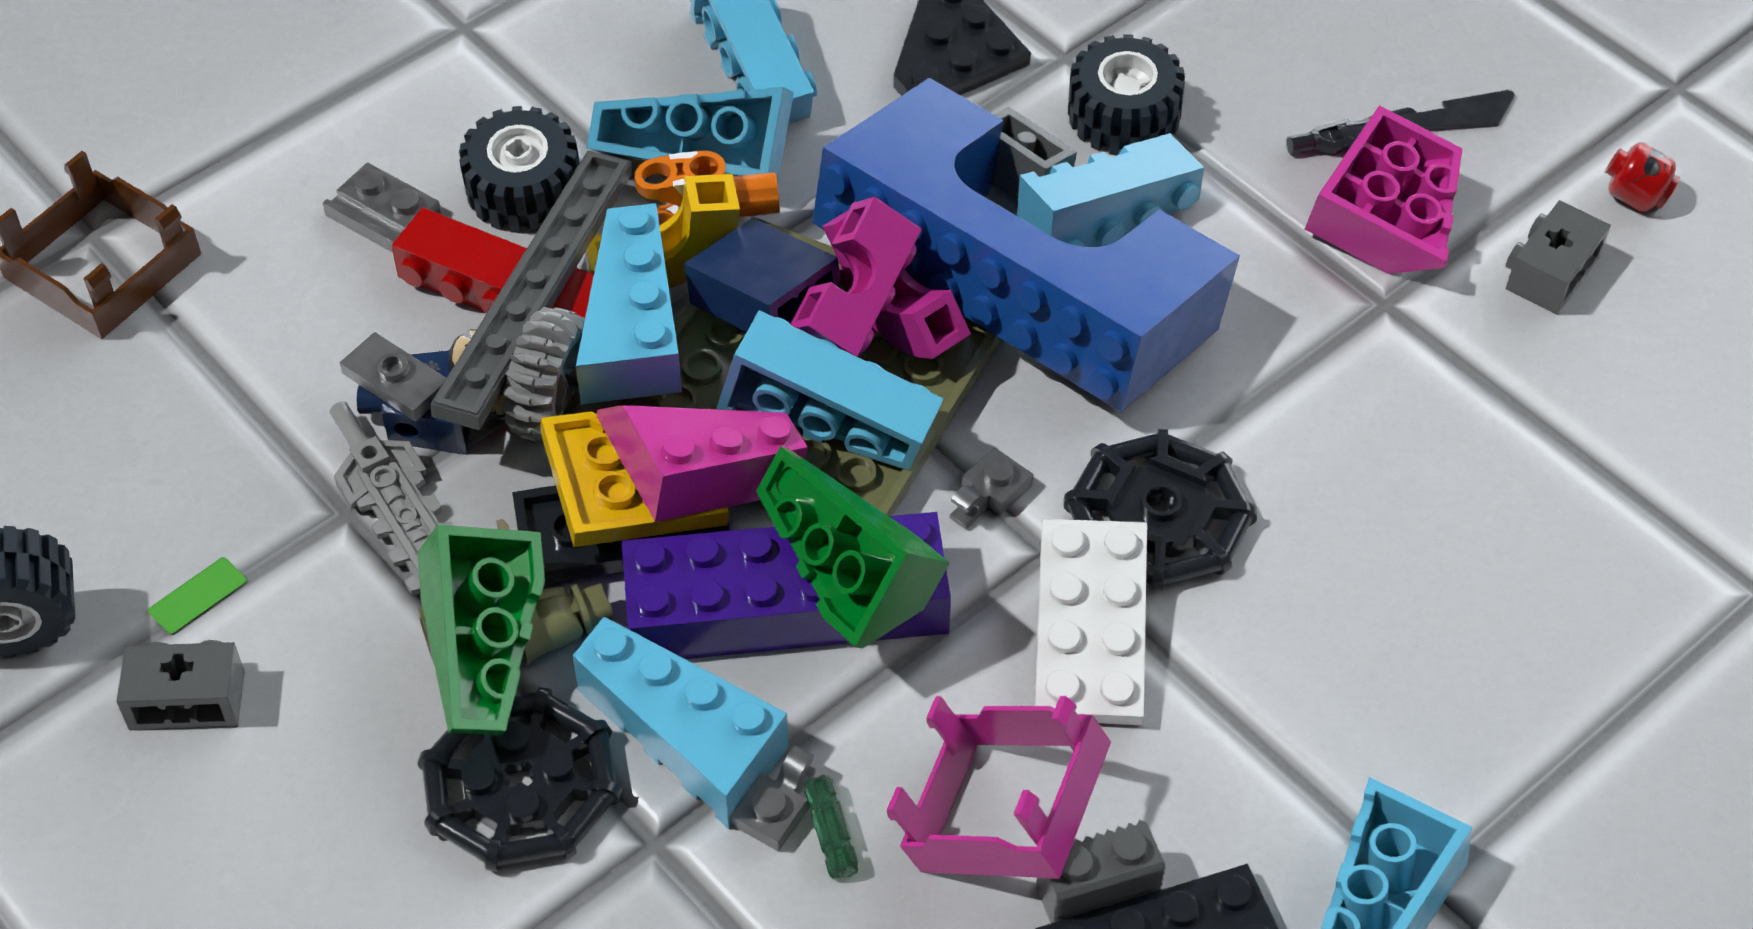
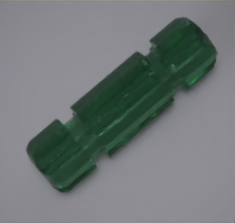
M826 774L811 777L805 781L804 793L806 798H808L809 808L812 810L811 817L822 853L826 857L825 864L828 874L834 880L852 877L858 873V859L854 846L850 843L851 836L841 803L836 797L838 793L834 780Z

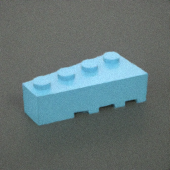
M691 0V17L696 24L704 22L706 29L704 39L710 49L719 47L721 67L728 78L737 76V90H759L784 86L794 92L789 123L810 117L813 97L817 96L816 83L809 70L804 71L799 62V50L794 37L791 34L786 35L783 30L780 9L775 0Z
M782 86L759 90H734L723 93L684 94L662 98L649 97L594 102L586 148L600 153L645 161L676 153L711 151L719 154L724 159L726 174L740 176L776 172L778 183L794 92Z
M1169 133L1126 145L1122 148L1119 155L1109 157L1105 152L1090 155L1087 164L1072 167L1068 162L1052 166L1051 174L1039 177L1034 171L1020 175L1017 216L1055 239L1081 247L1110 245L1123 238L1159 209L1170 215L1178 210H1185L1200 199L1204 167Z
M656 203L607 209L576 362L581 404L682 392L679 353Z
M759 310L734 354L716 409L736 410V408H741L747 411L787 413L794 426L803 429V437L820 443L823 440L839 439L844 441L849 452L910 470L944 398L931 393L922 385L910 383L885 371L876 363L864 361L843 351L830 341L818 339L795 328L784 319L772 317Z
M606 617L602 618L573 654L578 691L624 733L629 732L644 746V751L658 765L663 763L681 780V786L696 800L700 797L715 811V817L728 829L732 826L731 814L759 775L762 773L768 776L789 748L786 712Z
M1369 777L1364 792V800L1359 815L1356 817L1344 862L1341 863L1330 906L1327 907L1321 929H1426L1468 865L1472 826Z

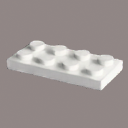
M1042 519L1035 706H1051L1055 708L1059 697L1067 696L1077 705L1076 713L1078 715H1093L1098 723L1143 725L1147 560L1146 522Z

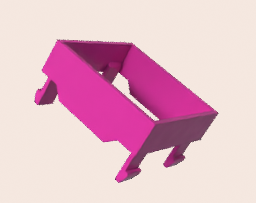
M935 696L926 721L929 728H935L944 743L919 802L916 806L903 787H896L886 810L888 818L895 820L905 832L900 844L902 850L917 869L925 873L1060 879L1111 744L1110 739L1093 715H1078L1076 713L1077 705L1067 696H1060L1055 708L1051 706H984L979 714H954L942 696ZM978 745L1070 746L1072 748V757L1049 816L1047 817L1039 806L1040 799L1029 790H1022L1013 813L1037 847L1016 846L999 837L941 835Z

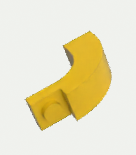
M733 174L684 176L683 198L679 209L669 220L659 225L669 288L687 282L684 263L738 227L740 207ZM602 234L595 235L585 252L587 270L592 274L595 272Z

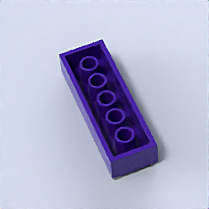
M937 512L889 516L916 534L944 557ZM775 527L622 541L628 629L684 659L850 643L823 619L816 606V603L820 600L810 581L802 579L796 568V565L800 562L789 540L782 539ZM947 569L925 609L875 641L949 634L951 594Z

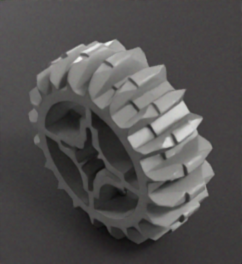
M543 307L540 311H535L530 321L523 325L522 335L516 339V348L514 353L510 355L511 362L508 371L505 373L507 381L503 389L505 395L502 405L505 412L504 418L506 425L509 426L512 433L519 434L522 438L542 443L543 439L540 432L541 418L577 413L581 406L576 362L585 322L584 317L558 307L554 309Z

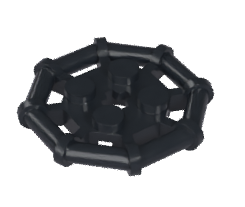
M1158 429L1156 434L1109 446L1105 443L1096 445L1091 449V459L1074 488L1065 493L1063 500L1064 509L1072 515L1073 520L1096 521L1092 512L1095 510L1106 511L1110 521L1146 522L1147 552L1153 554V563L1146 560V583L1152 585V590L1163 591V586L1210 573L1225 574L1232 567L1231 559L1248 527L1257 521V507L1249 502L1231 466L1233 459L1224 451L1217 454L1169 435L1168 429ZM1155 454V457L1149 458L1148 465L1136 467L1137 461L1132 463L1126 462ZM1180 461H1183V462H1185V463H1188V464L1193 465V466L1198 467V468H1194V467L1189 466V465H1187V464H1184V463H1182V462H1180ZM1105 473H1111L1116 477L1108 491L1096 490ZM1210 480L1216 481L1225 499H1215L1213 493L1209 495L1206 484ZM1160 499L1169 502V510H1154L1148 505V502L1157 504ZM1213 519L1227 520L1228 523L1217 542L1206 533ZM1192 547L1201 554L1165 564V556L1170 558L1179 557Z
M539 687L535 693L515 696L509 719L532 715L529 725H524L520 722H510L507 724L506 731L502 735L480 734L483 740L465 760L452 757L472 734L448 733V729L430 749L423 750L420 753L417 765L423 771L428 814L424 821L425 827L431 836H442L484 862L486 870L498 872L501 866L561 855L565 859L577 854L576 846L609 806L619 803L622 789L616 783L609 741L612 735L611 728L605 720H594L552 695V689ZM548 718L578 736L568 742H564L544 730ZM589 753L593 780L590 782L577 780L574 761ZM520 771L529 772V777L532 781L530 785L527 786L519 783L514 788L508 787L510 775ZM446 778L463 781L465 799L453 806L449 805ZM575 800L584 801L565 826L558 823V820ZM474 818L494 830V836L489 839L464 823ZM534 827L535 832L545 830L548 834L510 841L511 836L521 835L519 829Z

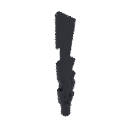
M1503 90L1442 101L1444 108L1416 112L1414 109L1407 107L1393 110L1392 112L1424 129L1495 127L1501 122L1515 94L1511 90ZM1371 116L1353 122L1346 119L1315 127L1308 133L1288 136L1286 139L1287 150L1289 154L1307 151L1336 154L1345 149L1349 150Z

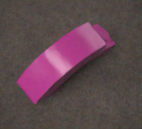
M848 211L822 226L830 244H832ZM832 246L841 265L839 266L841 285L845 292H848L854 281L853 266L845 254ZM905 269L900 271L893 285L895 288L893 300L883 312L879 313L872 326L890 344L909 355L920 358L933 359L971 335L951 290L928 289L915 281Z

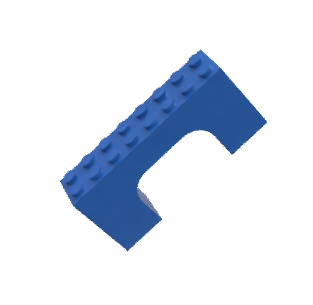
M931 78L917 85L823 147L812 220L814 225L823 229V225L848 211L852 203L872 197L878 198L922 229L914 244L917 247L916 254L911 263L905 268L906 272L915 281L928 289L951 290L963 316L1120 412L1124 411L1219 330L1240 255L1160 209L1117 242L1102 247L1075 246L1048 235L985 198L989 195L1004 120Z

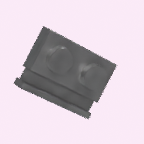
M368 162L336 190L337 196L331 201L326 199L322 203L325 216L392 252L391 245L422 207L441 214L439 200Z

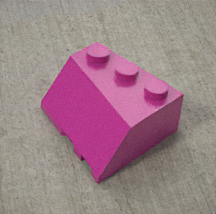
M1379 105L1318 194L1305 230L1387 274L1445 268L1449 249H1447L1448 237L1453 223V201L1457 192L1463 148Z
M625 405L598 409L597 418L655 522L758 501L760 498L756 490L779 447L789 448L803 459L806 458L808 449L787 413Z

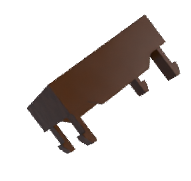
M81 151L64 165L65 173L69 175L73 188L22 229L16 211L13 208L8 209L0 216V240L2 242L0 247V270L6 280L102 340L201 255V250L194 228L180 220L182 217L175 205L171 204L167 207L120 177L110 179L97 170L92 171L86 152ZM105 200L158 232L164 249L115 291L110 281L112 276L109 270L102 263L83 278L94 309H91L80 302L66 286L28 262Z

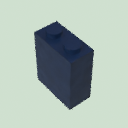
M751 218L684 263L690 304L746 332L759 310L772 317L781 318L791 323L809 287L832 282L841 289L838 257L754 218Z

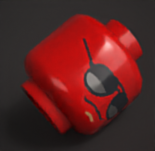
M1643 142L1636 143L1628 152L1619 148L1605 170L1606 174L1612 176L1608 184L1609 193L1640 212H1647L1654 206L1661 209L1674 192L1680 180V177L1675 174V161Z

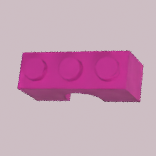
M876 197L852 203L831 244L845 254L853 266L854 281L851 289L845 292L832 282L809 287L790 324L818 339L830 341L839 349L856 357L861 355L873 339L874 332L871 328L879 313L883 312L894 298L895 288L893 285L900 271L904 270L911 263L916 254L917 247L914 244L922 229Z

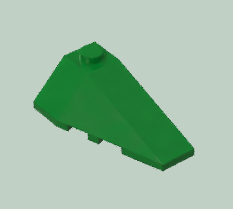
M779 447L756 490L779 536L782 539L789 540L800 562L796 565L799 574L802 579L810 581L820 599L816 606L823 619L854 647L863 649L924 610L950 564L916 534L789 448Z
M437 524L418 551L421 603L448 733L502 735L507 728L521 674L519 668L525 645L530 640L533 628L531 623L538 599L541 597L545 583L541 532Z

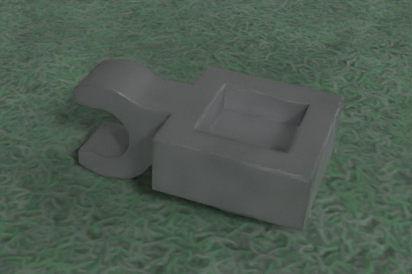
M994 447L962 476L961 488L951 498V502L958 507L950 514V519L966 529L987 508L999 516L1002 515L1032 487L1034 474Z
M795 745L786 756L776 780L761 773L731 814L732 826L779 852L809 809L808 798L800 795V793L807 787L816 773V769L810 766L815 759L814 755Z

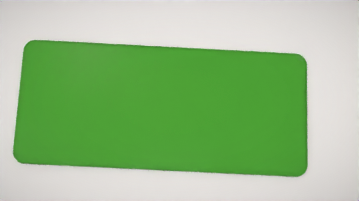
M221 557L149 607L147 611L169 634H173L246 583L247 579L225 557Z

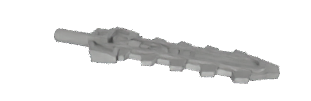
M338 402L330 408V415L350 445V454L334 475L336 486L351 510L356 506L361 512L373 510L378 520L371 525V530L377 539L390 538L395 547L387 553L388 558L394 567L401 565L408 567L412 576L405 581V586L411 595L420 594L418 551L437 524L454 525L452 521L439 523L435 516L442 511V508L434 494L422 496L418 490L425 484L423 476L427 475V471L410 441L379 440L377 436L369 439L347 402Z

